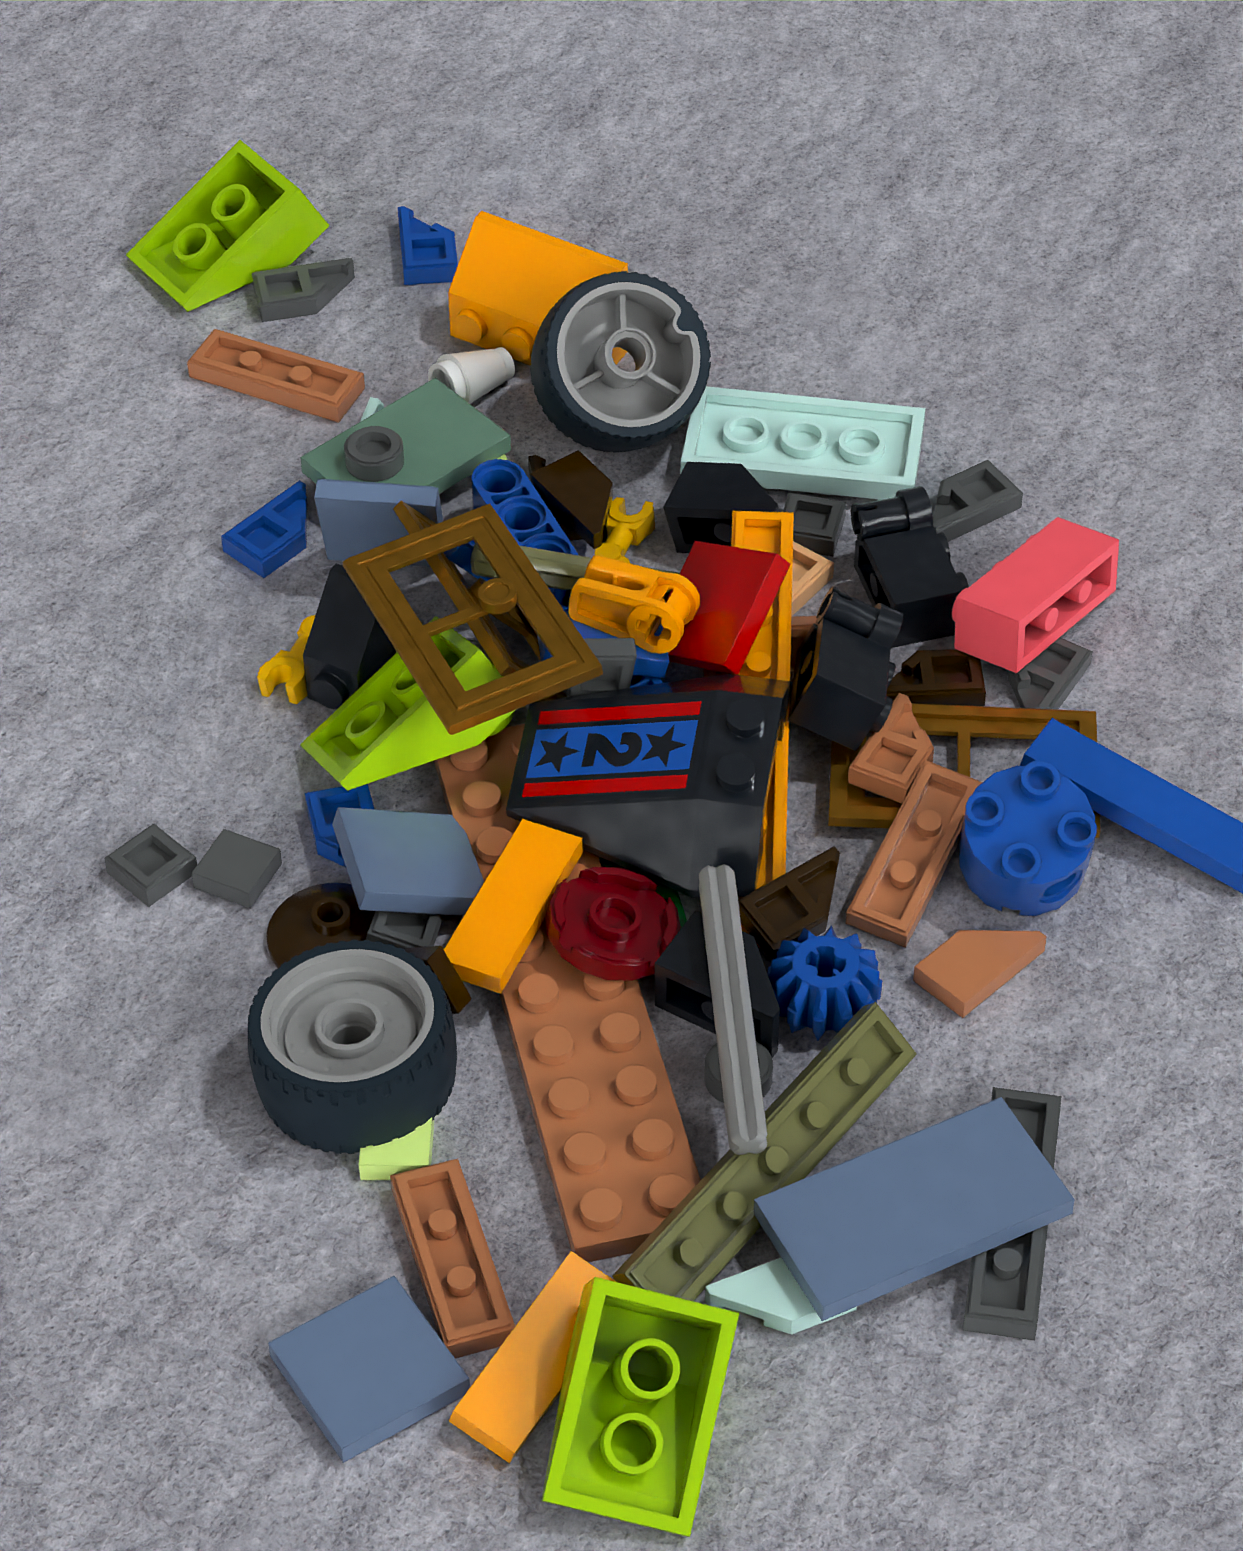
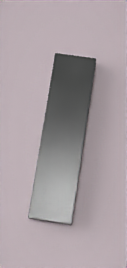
M993 1087L991 1101L1000 1097L1003 1098L1054 1170L1062 1096ZM1048 1225L971 1258L963 1331L1035 1341Z

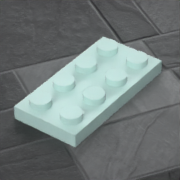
M706 386L698 405L690 416L681 458L680 474L687 462L742 464L757 482L766 489L878 500L893 498L898 490L916 486L926 408Z

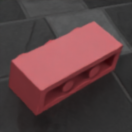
M1059 517L1055 518L1038 533L1031 535L1024 544L1004 560L997 562L990 571L970 587L963 589L958 594L952 608V619L955 622L954 649L1018 673L1116 591L1119 539Z

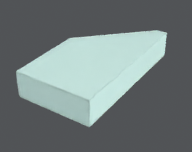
M782 1258L705 1286V1301L707 1305L722 1309L729 1308L763 1319L764 1326L791 1335L857 1310V1307L821 1321Z

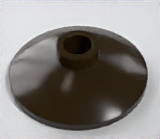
M324 883L298 891L287 898L275 910L269 921L267 946L270 957L279 969L281 964L288 962L295 955L298 956L303 951H309L319 945L324 946L326 943L332 942L333 944L344 940L345 942L351 940L364 941L366 940L375 911L359 909L352 884Z

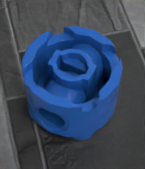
M1035 760L1025 766L1017 765L993 773L974 790L965 807L960 837L959 867L968 888L987 906L1001 912L1003 907L1010 910H1020L1019 916H1038L1063 906L1078 892L1083 882L1097 834L1095 814L1086 794L1067 776L1060 774L1053 764L1046 761Z

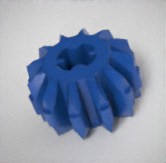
M831 925L824 936H815L806 928H803L798 942L782 940L780 949L777 951V959H773L771 966L768 968V977L780 1008L779 1016L787 1017L791 1033L809 1027L812 1028L817 1041H819L826 1030H834L838 1033L862 1006L874 1002L877 1003V1000L881 998L882 979L879 978L880 972L878 971L875 950L861 949L862 944L857 933L840 939L837 938Z

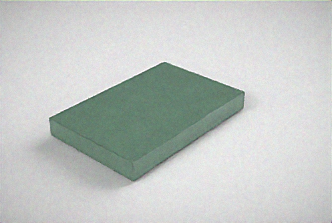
M434 378L301 456L300 459L302 473L314 483L321 479L370 482L360 480L349 473L345 464L344 444L353 432L368 426L386 427L395 431L403 441L404 465L395 476L383 481H376L375 483L433 486L438 488L440 494L473 474V470L479 464L497 459L511 450V435L437 378Z

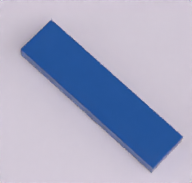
M1051 718L1024 753L1020 766H1025L1035 760L1053 764L1060 774L1067 776L1086 794L1093 811L1243 894V823L1054 718Z

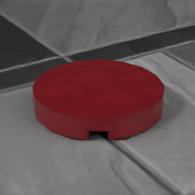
M592 867L581 870L578 878L572 879L569 882H566V878L556 886L546 915L548 939L564 960L581 972L605 980L633 981L655 974V962L681 929L677 907L670 897H668L666 902L656 892L657 884L643 875L622 868Z

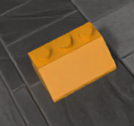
M480 211L474 219L448 291L450 336L485 349L503 347L510 353L512 359L531 366L532 349L537 332L544 318L557 301L568 291L591 278L612 272L627 271L628 273V263ZM614 347L612 349L614 363L617 365L628 351L620 347Z

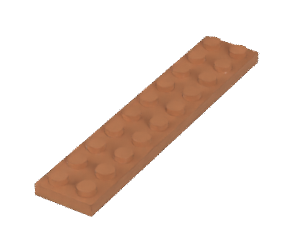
M525 724L505 727L499 733L488 736L477 746L434 760L448 814L453 815L454 819L467 833L484 882L520 824L519 821L507 816L506 807ZM583 850L580 859L566 882L578 878L581 870L601 867L599 857ZM545 917L502 993H499L571 1251L585 1261L592 1262L634 1253L701 1179L638 980H605L578 970L559 955L548 939Z

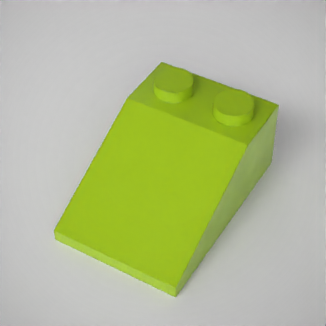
M239 140L135 244L126 256L189 312L252 283V273L284 268L291 265L330 225L296 185L243 141Z
M435 616L430 622L438 620L440 618ZM453 628L431 637L465 691L503 677L478 647ZM397 652L311 733L300 746L348 791L477 746L488 736H493L502 731L512 720L514 711L450 735Z
M594 1277L583 1287L567 1355L541 1501L690 1537L739 1313Z

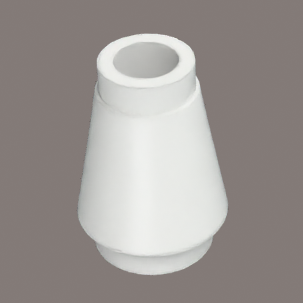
M503 347L444 354L438 358L437 363L430 366L428 382L437 378L471 404L505 381L512 379L515 373V365L512 356Z

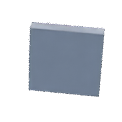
M321 479L317 480L314 499L328 560L344 561L349 557L409 535L393 510L401 500L436 524L443 522L438 488L433 486ZM426 559L411 564V566L430 567Z
M346 807L337 808L332 825L360 910L465 915L482 887L484 880L467 833L454 819L453 815Z
M395 1276L384 1280L268 1342L271 1359L343 1463L460 1399L470 1388V1378Z

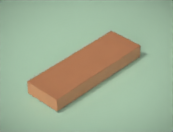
M214 329L187 362L190 378L338 423L365 389L364 373L218 329Z
M924 761L846 912V924L902 947H907L960 841L966 803L974 790L983 782L930 761Z
M458 1158L390 1175L391 1190L438 1336L454 1358L500 1347L514 1329L515 1324Z

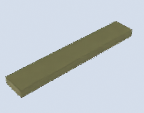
M876 1002L862 1006L765 1111L767 1127V1147L759 1154L747 1153L737 1155L729 1149L612 1275L616 1282L694 1301L705 1289V1286L718 1275L761 1227L754 1215V1199L804 1179L917 1055Z

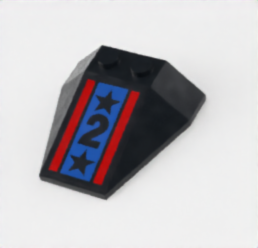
M722 674L533 702L528 707L506 814L508 817L519 822L525 819L581 837L583 850L690 897L700 898L699 873L704 867L708 865L713 867L723 864L728 865L735 872L739 900L757 888L763 854L764 816L777 741H782L791 692V681Z

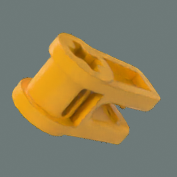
M594 555L587 565L584 578H579L572 588L568 614L572 620L617 638H634L635 645L651 653L662 654L670 652L677 647L684 633V625L693 620L699 609L700 595L696 587L687 578L679 574L665 573ZM668 590H672L673 592L666 602L663 597ZM660 624H662L664 627L663 631L659 636H655V632Z

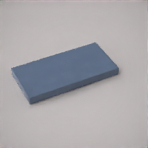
M1000 1097L754 1199V1215L821 1321H824L1073 1214L1075 1199L1006 1102Z

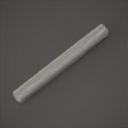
M725 864L718 867L708 865L699 873V892L729 1148L737 1155L747 1153L759 1154L767 1147V1127L735 872Z

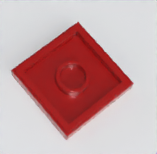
M695 541L679 575L687 578L696 587L700 595V606L693 620L684 625V633L677 647L668 652L669 662L738 675L788 572L790 563L777 553ZM671 590V592H670V594H669L667 600H668L669 597L671 596V594H672V592H673L672 590Z

